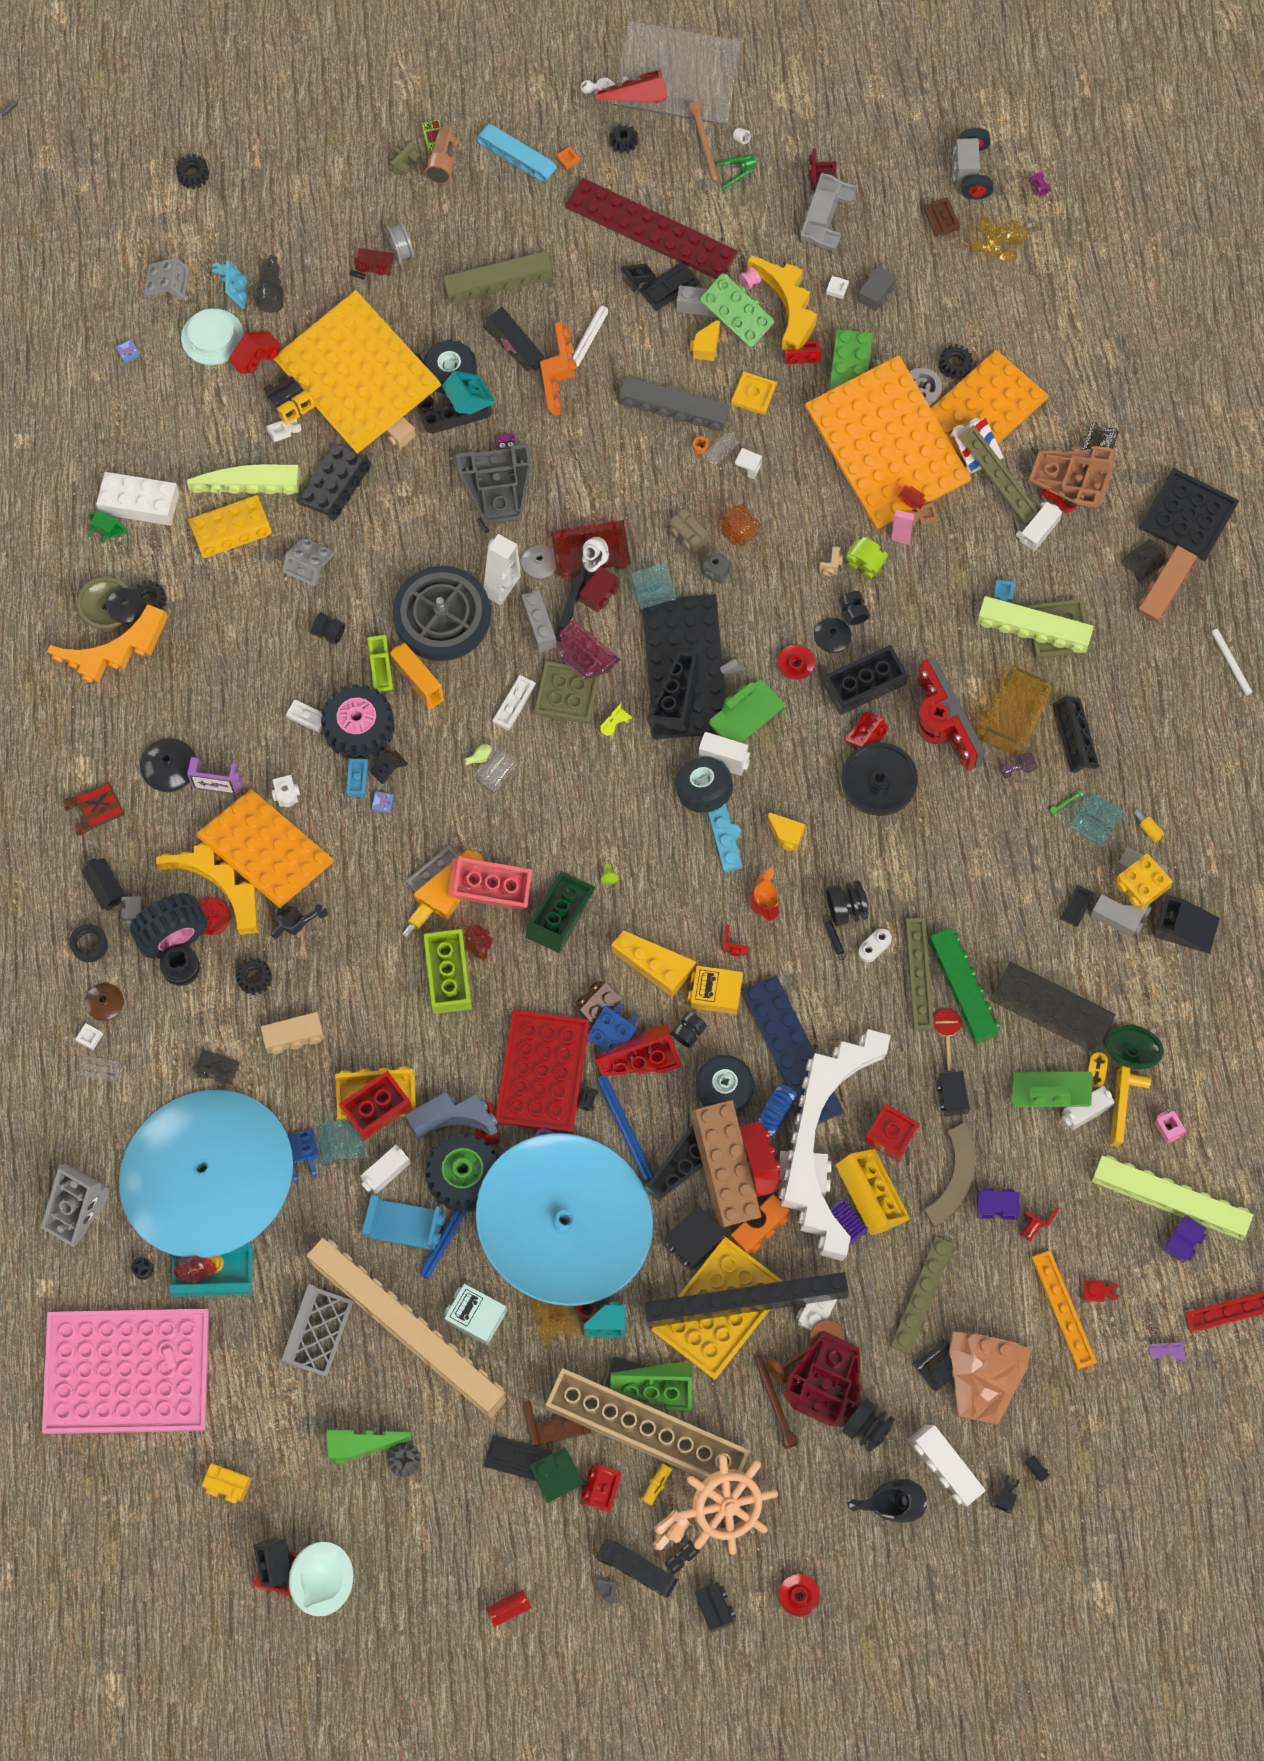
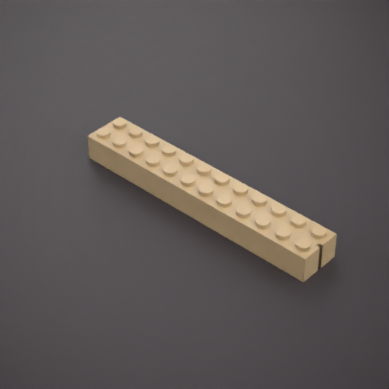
M322 1238L307 1254L310 1264L489 1419L506 1402L504 1388L497 1382L491 1383L488 1378L489 1376L482 1369L477 1371L473 1365L474 1363L467 1356L462 1358L458 1353L459 1350L452 1343L449 1342L447 1345L442 1339L443 1336L435 1329L431 1331L427 1326L428 1323L420 1316L416 1318L409 1306L405 1303L403 1305L399 1304L397 1296L391 1291L385 1292V1289L382 1287L383 1285L376 1278L371 1280L368 1272L361 1265L356 1267L353 1259L347 1253L341 1254L338 1246L332 1240L326 1241Z

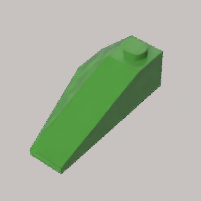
M669 1363L611 1373V1390L632 1399L639 1398L645 1400L647 1404L654 1405L655 1403L665 1406L667 1410L692 1411L693 1363Z

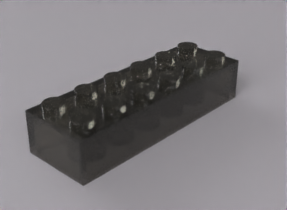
M1011 961L991 999L992 1002L1093 1053H1097L1116 1016L1115 1013Z

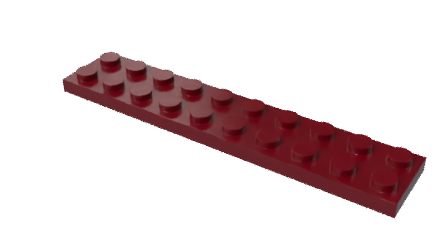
M583 177L565 204L566 209L678 262H683L684 265L714 279H717L720 274H726L738 254V250Z

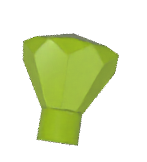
M610 863L604 864L605 871L601 877V883L605 885L615 884L619 880L618 875L612 870Z

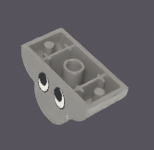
M68 1164L61 1165L56 1174L41 1228L70 1246H76L87 1232L91 1221L96 1218L104 1207L110 1189Z

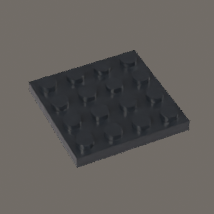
M1173 468L1139 529L1175 547L1180 546L1196 555L1197 558L1206 561L1237 507L1239 500Z

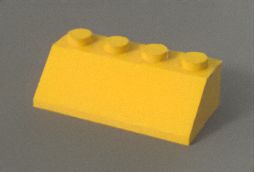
M875 1149L851 1153L835 1164L870 1235L885 1232L910 1220Z

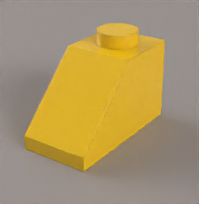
M716 320L696 333L695 340H691L690 351H693L694 359L715 360L720 321Z
M769 812L767 823L778 844L787 851H797L805 831V824Z

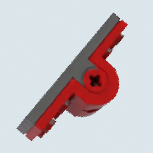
M933 656L928 658V660L921 661L917 680L919 685L926 690V699H924L921 705L917 725L920 736L925 741L938 745L950 740L954 751L957 750L960 755L959 761L961 765L965 766L968 771L982 766L985 750L937 659Z

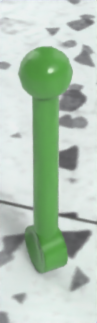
M1078 790L1074 796L1070 797L1057 807H1051L1050 813L1052 815H1055L1060 808L1067 805L1077 797H1082L1084 795V792L1082 790Z

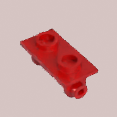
M522 1589L487 1607L486 1610L494 1627L532 1607Z

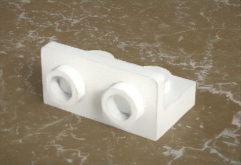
M837 1299L806 1304L805 1308L801 1307L796 1317L799 1319L798 1325L811 1331L817 1322L828 1320Z

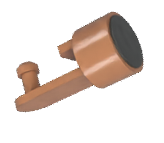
M448 124L440 129L433 152L429 156L425 169L426 176L437 183L450 181L455 165V156L453 154L446 155L445 153L449 141L452 146H455L459 143V138L451 134L452 127Z

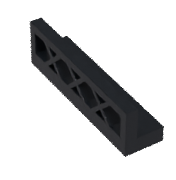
M1065 696L1054 702L1052 705L1070 771L1077 773L1084 768L1096 769L1100 767L1081 698Z

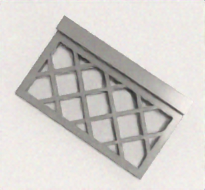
M308 1284L281 1363L327 1378L353 1300ZM317 1294L326 1296L329 1304L319 1308L315 1301ZM340 1301L348 1304L346 1311L339 1315L333 1304ZM331 1306L335 1317L325 1321L320 1311ZM318 1312L322 1323L312 1327L309 1317ZM337 1319L340 1329L331 1334L327 1323ZM308 1324L310 1329L305 1331L306 1325ZM324 1325L328 1336L318 1340L314 1329ZM311 1331L316 1342L305 1346L302 1337ZM330 1338L334 1345L333 1349L324 1353L320 1342ZM317 1344L322 1354L311 1359L307 1349ZM304 1350L309 1361L303 1364L295 1362L296 1354ZM324 1357L327 1363L325 1372L316 1369L313 1361Z

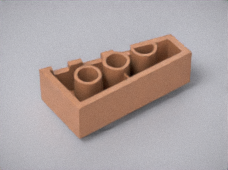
M1180 546L1170 551L1167 557L1168 563L1166 566H1161L1157 573L1159 575L1157 581H1152L1148 588V591H1150L1148 596H1143L1138 604L1140 607L1139 613L1158 624L1169 609L1172 598L1178 595L1182 587L1181 583H1185L1191 572L1190 569L1194 570L1197 564V556Z

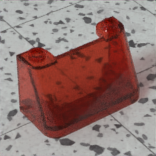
M624 520L550 531L557 576L561 575V579L570 578L572 573L580 572L581 566H584L582 562L583 545L592 537H600L607 543L609 558L606 563L601 565L603 568L616 567V570L627 569V565L631 564Z

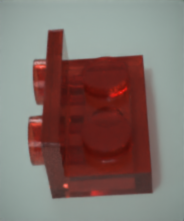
M359 248L357 258H354L355 270L363 273L372 272L378 275H390L394 253Z

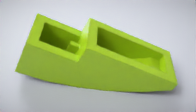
M387 636L367 637L374 688L379 692L393 690Z

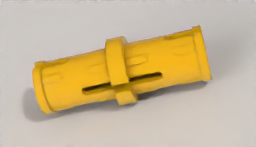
M661 1463L654 1478L650 1479V1484L641 1497L642 1501L651 1506L653 1505L660 1490L663 1491L668 1476L673 1471L670 1467Z

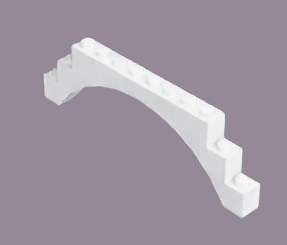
M869 1029L865 1035H861L859 1046L841 1041L840 1045L834 1048L832 1057L815 1053L812 1059H808L806 1070L809 1073L808 1077L804 1078L802 1085L805 1092L804 1095H801L798 1104L801 1107L800 1114L797 1113L795 1125H798L797 1131L793 1132L791 1143L794 1144L793 1150H789L787 1161L790 1162L789 1169H785L783 1180H786L785 1187L781 1188L779 1198L782 1199L781 1206L801 1211L798 1222L801 1224L800 1231L821 1236L818 1243V1248L821 1249L820 1255L843 1261L847 1256L851 1237L832 1215L822 1196L814 1164L815 1129L822 1108L836 1088L855 1072L883 1060L887 1054L891 1035Z

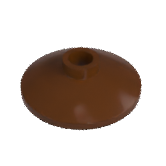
M108 983L94 986L85 998L87 1012L91 1017L100 1021L115 1018L121 1012L124 1005L121 991L116 986ZM102 997H106L105 1002H100Z

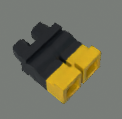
M283 375L278 379L279 384L275 387L272 384L264 387L269 405L286 425L299 418V413L303 415L315 407L311 394L305 391L292 376L287 377ZM308 402L306 407L301 408L302 403ZM293 412L292 416L286 417V413Z

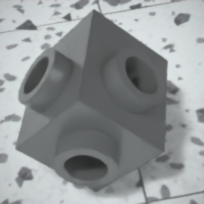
M713 551L709 557L706 556L701 564L703 566L702 574L707 579L715 580L722 584L731 571V562L724 555L716 554Z

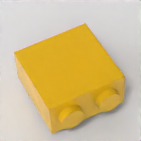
M1147 853L1118 875L1116 886L1122 893H1126L1134 907L1143 910L1170 889L1173 881Z

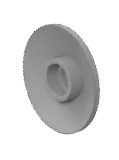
M534 545L524 552L521 560L522 568L532 578H547L556 571L558 556L549 546ZM542 557L543 559L538 561L536 558Z

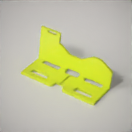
M620 703L612 715L600 726V730L606 736L612 735L618 723L623 721L628 723L627 721L633 717L621 709Z

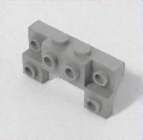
M821 173L816 191L810 197V208L805 212V223L800 235L801 240L818 244L819 248L836 251L841 233L830 230L829 227L837 203L843 202L852 205L857 187L845 183L832 175Z

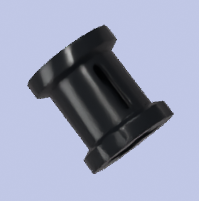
M582 1087V1095L577 1108L584 1111H594L595 1107L593 1104L598 1091L593 1088Z

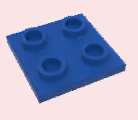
M622 1003L613 1010L605 1006L588 1034V1040L605 1052L629 1041L638 1028L635 1024L636 1020L640 1017L639 1014L636 1013L629 1021L618 1015L621 1012V1008L624 1007Z
M313 1129L287 1135L292 1149L293 1163L308 1159L313 1177H317L313 1159L320 1156ZM293 1165V1181L294 1183H298L297 1175Z

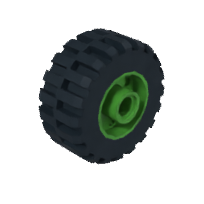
M459 1133L458 1137H454L452 1134L448 1136V1140H440L438 1142L439 1146L437 1148L433 1147L430 1151L431 1156H428L426 1160V1181L432 1196L436 1198L440 1205L444 1204L445 1208L449 1210L454 1208L458 1212H462L464 1209L472 1212L474 1211L473 1208L476 1207L482 1182L489 1169L499 1157L495 1153L494 1147L488 1145L487 1140L484 1138L478 1139L475 1134L466 1136L465 1133Z

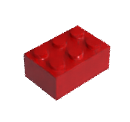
M388 1070L339 1104L342 1113L363 1141L412 1108L410 1100Z
M761 1122L741 1126V1136L756 1197L778 1192L779 1183L782 1182L779 1173L781 1169L778 1159H774L775 1150L773 1144L768 1142L770 1137L767 1128L764 1129Z

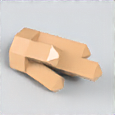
M673 1509L669 1516L655 1526V1532L658 1534L655 1536L656 1541L653 1545L656 1550H662L669 1540H672L674 1543L681 1542L690 1522L687 1519L679 1520L677 1518L678 1511Z

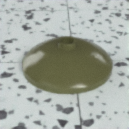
M100 577L89 581L81 589L77 598V608L81 618L88 625L102 630L113 629L122 625L123 623L113 620L108 611L103 608L107 606L108 598L113 592L128 588L127 585L112 577ZM127 601L122 602V605L128 604Z

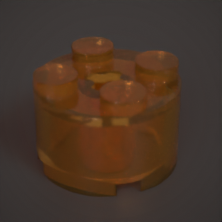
M744 504L740 506L735 505L718 519V524L721 523L723 526L721 531L733 545L739 544L738 548H742L756 537L761 527L760 522L749 514V510Z

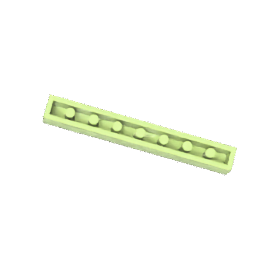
M1112 1156L1101 1157L1092 1179L1093 1183L1184 1218L1187 1215L1203 1226L1243 1241L1246 1237L1254 1215L1249 1213L1248 1209L1233 1207L1229 1202L1221 1199L1219 1201L1211 1198V1195L1204 1192L1197 1193L1192 1191V1188L1189 1186H1179L1174 1184L1169 1178L1163 1177L1161 1179L1154 1176L1155 1174L1151 1171L1136 1169L1130 1163L1123 1164L1117 1162V1159Z

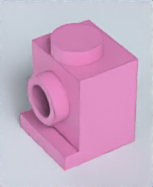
M1165 1111L1157 1116L1158 1119L1155 1125L1162 1135L1165 1144L1185 1134L1186 1130L1175 1111L1170 1113ZM1165 1125H1170L1171 1130H1167Z

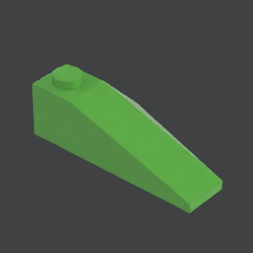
M326 1430L328 1459L334 1465H345L346 1461H353L412 1440L411 1432L385 1431L382 1432V1435H378L377 1432L373 1431L357 1434L354 1430Z

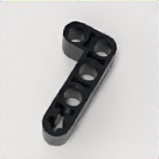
M427 396L418 404L424 429L431 434L486 419L492 414V405L472 414L456 412L453 404L436 409L431 396Z
M611 1539L604 1540L595 1557L600 1562L618 1569L665 1598L670 1597L678 1582L676 1577Z

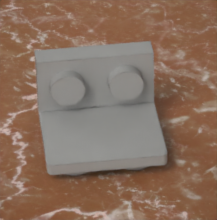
M176 257L150 264L147 271L144 296L150 297L169 292L178 300L185 299L189 267Z
M302 538L286 553L282 572L315 587L319 581L321 568L334 556V551L309 539Z

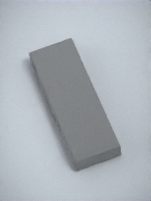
M449 845L406 880L407 885L414 892L418 891L451 864L452 859L459 857V855Z

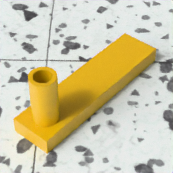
M1124 1066L1117 1070L1110 1140V1146L1115 1147L1124 1142L1129 1085L1148 1089L1151 1085V1077L1131 1074L1130 1068Z

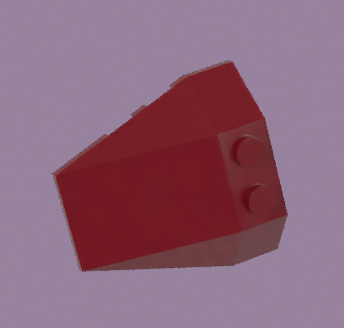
M823 1332L788 1376L783 1394L792 1408L828 1426L844 1427L862 1403L860 1402V1391L862 1389L859 1383V1373L861 1372L860 1348Z

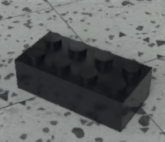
M889 645L824 675L823 685L839 714L842 715L907 685L908 674L894 649Z

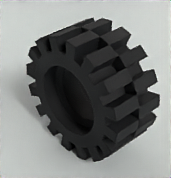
M189 154L186 159L183 156L181 158L182 162L179 160L177 162L178 165H176V173L182 186L186 185L188 189L192 186V189H196L195 186L198 185V188H200L201 183L205 185V180L208 181L209 170L205 159H202L199 155L196 157V154H193L192 157ZM191 168L199 169V172L195 175L186 174V171Z
M955 344L954 348L952 345H949L948 348L946 347L942 351L939 369H942V374L946 373L945 376L947 378L951 375V379H954L955 376L957 379H960L961 376L965 377L970 372L973 358H971L972 353H968V348L964 350L963 345L960 348L958 344ZM958 357L962 360L963 364L959 367L950 364L949 359Z
M148 580V584H146L145 581H142V586L138 583L137 589L134 587L133 590L137 591L142 598L149 593L155 594L156 600L148 605L164 610L163 606L166 607L167 598L161 585H158V582L155 581L153 584L152 580Z
M253 957L249 958L250 961L245 959L243 961L244 964L240 963L239 969L236 970L237 982L242 991H245L247 994L252 993V995H256L257 992L262 994V990L267 991V986H271V970L264 960L260 961L259 958L253 960ZM252 970L261 972V979L256 983H251L247 980V974Z

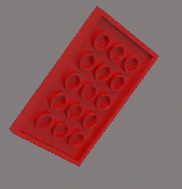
M520 1010L512 1011L495 1117L497 1124L547 1129L554 1132L573 1134L590 1020Z

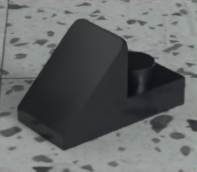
M646 263L622 266L621 268L623 279L632 292H635L641 283L651 282L656 277Z

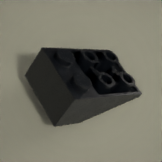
M1166 895L1154 937L1210 954L1220 918L1186 900Z

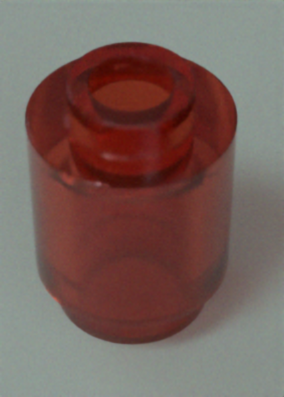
M905 485L898 495L901 501L913 510L921 509L926 502L924 499L925 494L913 486Z

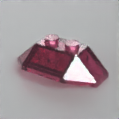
M574 619L560 631L561 659L584 680L608 673L620 661L613 652Z

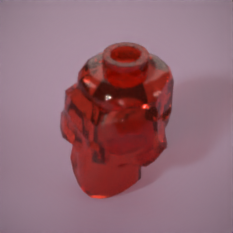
M476 924L473 927L469 926L464 933L466 937L465 949L476 958L485 961L487 959V950L491 947L494 938L490 937V931L480 924Z
M194 1255L177 1259L173 1273L177 1279L184 1283L196 1284L204 1282L205 1277L212 1276L216 1272L217 1267L209 1258L201 1259L199 1256Z

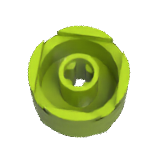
M858 536L845 554V558L848 561V567L853 570L858 568L863 571L862 574L865 577L872 579L887 560L888 554L886 551L882 553L879 550L880 546L866 537L860 539Z

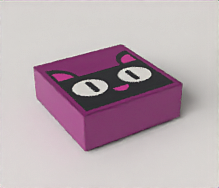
M515 434L496 436L498 450L516 445Z

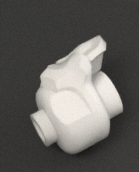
M592 537L584 543L582 562L586 570L594 572L602 564L606 563L609 558L607 543L600 537Z

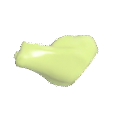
M488 744L480 745L472 756L464 759L465 765L486 762L490 757L492 747Z

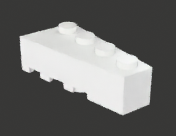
M498 534L495 539H491L487 547L488 553L483 587L490 600L502 605L520 579L521 574L517 544Z
M925 1424L907 1439L918 1455L926 1462L928 1468L939 1477L938 1480L942 1486L951 1491V1497L958 1505L968 1506L986 1491L935 1425Z

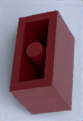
M600 566L579 593L580 602L598 613L601 608L604 609L608 605L612 594L615 595L620 588L619 577Z

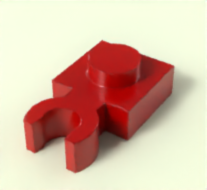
M1084 1280L1083 1301L1104 1302L1105 1297L1117 1300L1119 1295H1113L1111 1289H1118L1119 1285L1113 1283L1105 1287L1104 1281Z

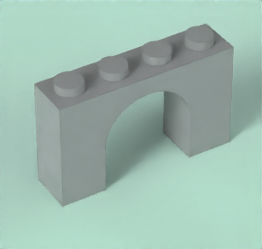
M1127 847L1116 869L1123 872L1144 855ZM1156 862L1159 865V867L1167 874L1169 868ZM1101 894L1090 917L1132 938L1135 932H1140L1144 924L1141 920L1143 916L1148 917L1152 907L1148 905L1143 910H1140L1133 905H1122Z

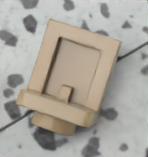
M840 547L832 548L831 563L820 562V574L825 576L837 575L838 565H842L843 554H839Z

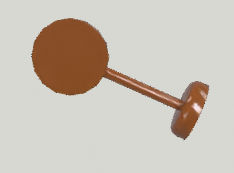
M832 1320L817 1322L810 1332L809 1341L811 1346L783 1365L774 1358L768 1360L766 1365L772 1377L780 1385L785 1384L788 1379L785 1369L804 1357L823 1332L844 1341L842 1328Z

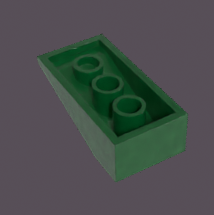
M561 871L528 922L525 938L560 954L588 904L595 887Z

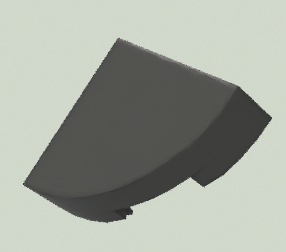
M597 1578L599 1594L604 1600L613 1604L617 1582Z

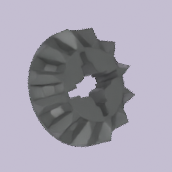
M408 1444L398 1445L391 1450L388 1464L395 1475L409 1477L418 1471L421 1457L415 1447ZM406 1452L407 1458L411 1461L406 1462L403 1469L402 1462L396 1459L403 1458Z

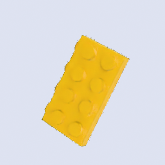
M258 495L188 519L203 558L269 536L272 533Z
M399 1067L398 1070H390V1068H380L379 1071L362 1069L354 1073L344 1070L340 1071L339 1074H335L338 1121L348 1120L342 1113L339 1104L387 1070L411 1102L412 1108L399 1117L415 1110L414 1070L410 1069V1067Z

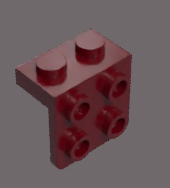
M813 148L812 154H809V164L811 165L809 181H811V190L815 192L821 173L837 178L836 161L818 162L817 150Z

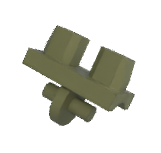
M412 141L405 148L401 146L399 149L397 147L391 149L390 163L393 167L392 173L395 175L399 172L406 176L411 169L407 163L412 161L414 164H417L421 160V154L416 150V146Z

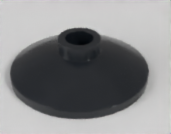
M119 589L108 598L107 611L113 620L119 623H131L142 615L144 601L142 596L133 589ZM127 601L128 604L122 605V602Z
M828 618L817 625L814 639L822 650L829 653H837L849 645L851 630L844 621L837 618ZM830 631H836V634L832 635Z

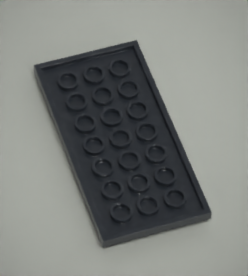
M716 594L642 600L651 711L656 698H658L662 690L661 687L669 675V670L678 651L697 653L700 662L687 731L653 728V739L704 736L705 732L718 735L709 725L710 719L717 715L725 704L723 702L726 699L724 674L720 670L723 664Z

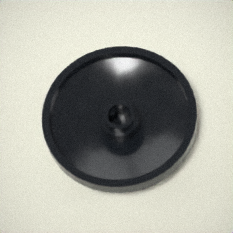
M876 742L861 746L847 758L842 770L841 783L846 798L855 808L866 814L886 816L902 810L910 803L917 789L918 774L913 760L905 751L892 744Z

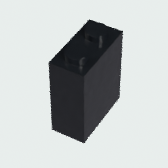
M698 1205L664 1237V1242L666 1243L664 1246L671 1254L675 1252L680 1257L678 1260L685 1268L689 1267L693 1270L725 1237L727 1238V1233Z

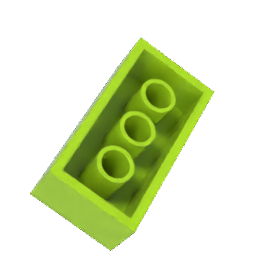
M462 929L424 934L433 1014L471 1010L472 1003Z

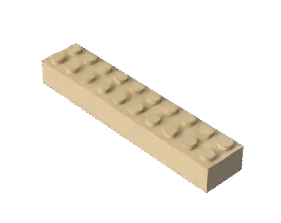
M563 1368L545 1406V1409L704 1480L711 1474L720 1471V1455L727 1457L728 1469L742 1471L750 1453L748 1449ZM729 1481L731 1492L734 1490L737 1481Z

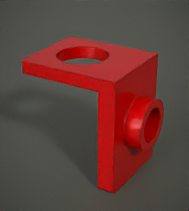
M727 924L723 952L737 957L740 955L749 956V946L727 943L730 925Z

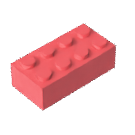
M457 857L452 859L447 897L522 910L528 906L532 870Z

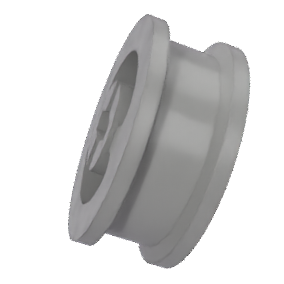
M398 221V225L393 227L385 226L387 237L397 262L400 264L403 259L409 257L414 259L412 244L402 221Z
M916 368L909 371L931 408L940 400L942 391L940 377L934 371L927 368ZM930 386L933 388L934 392H930Z

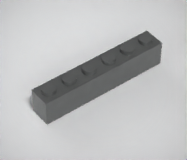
M628 376L625 377L619 394L620 403L626 407L639 408L644 412L650 411L662 417L674 418L680 422H690L695 426L708 427L713 431L719 430L723 432L730 414V404Z

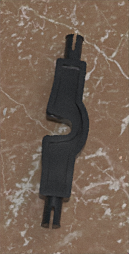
M581 566L568 596L556 635V641L562 642L564 634L567 632L574 614V605L578 603L579 593L582 591L585 583V576L588 570L584 566Z

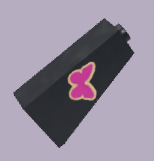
M503 307L488 317L484 329L527 372L531 369L536 370L541 366L540 361H542L544 355Z

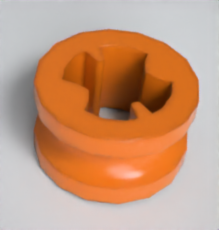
M703 436L696 437L693 440V451L698 455L708 452V439ZM698 443L704 445V448L698 446Z

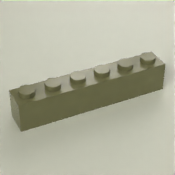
M547 251L443 276V282L450 304L460 303L471 298L476 299L487 294L492 295L503 290H512L519 286H529L539 281L545 282L552 279L553 276Z

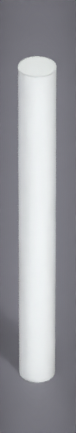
M1218 629L1213 630L1211 633L1245 695L1251 694L1252 690Z

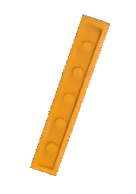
M1051 1250L1032 1256L1031 1259L1077 1370L1096 1364V1358Z

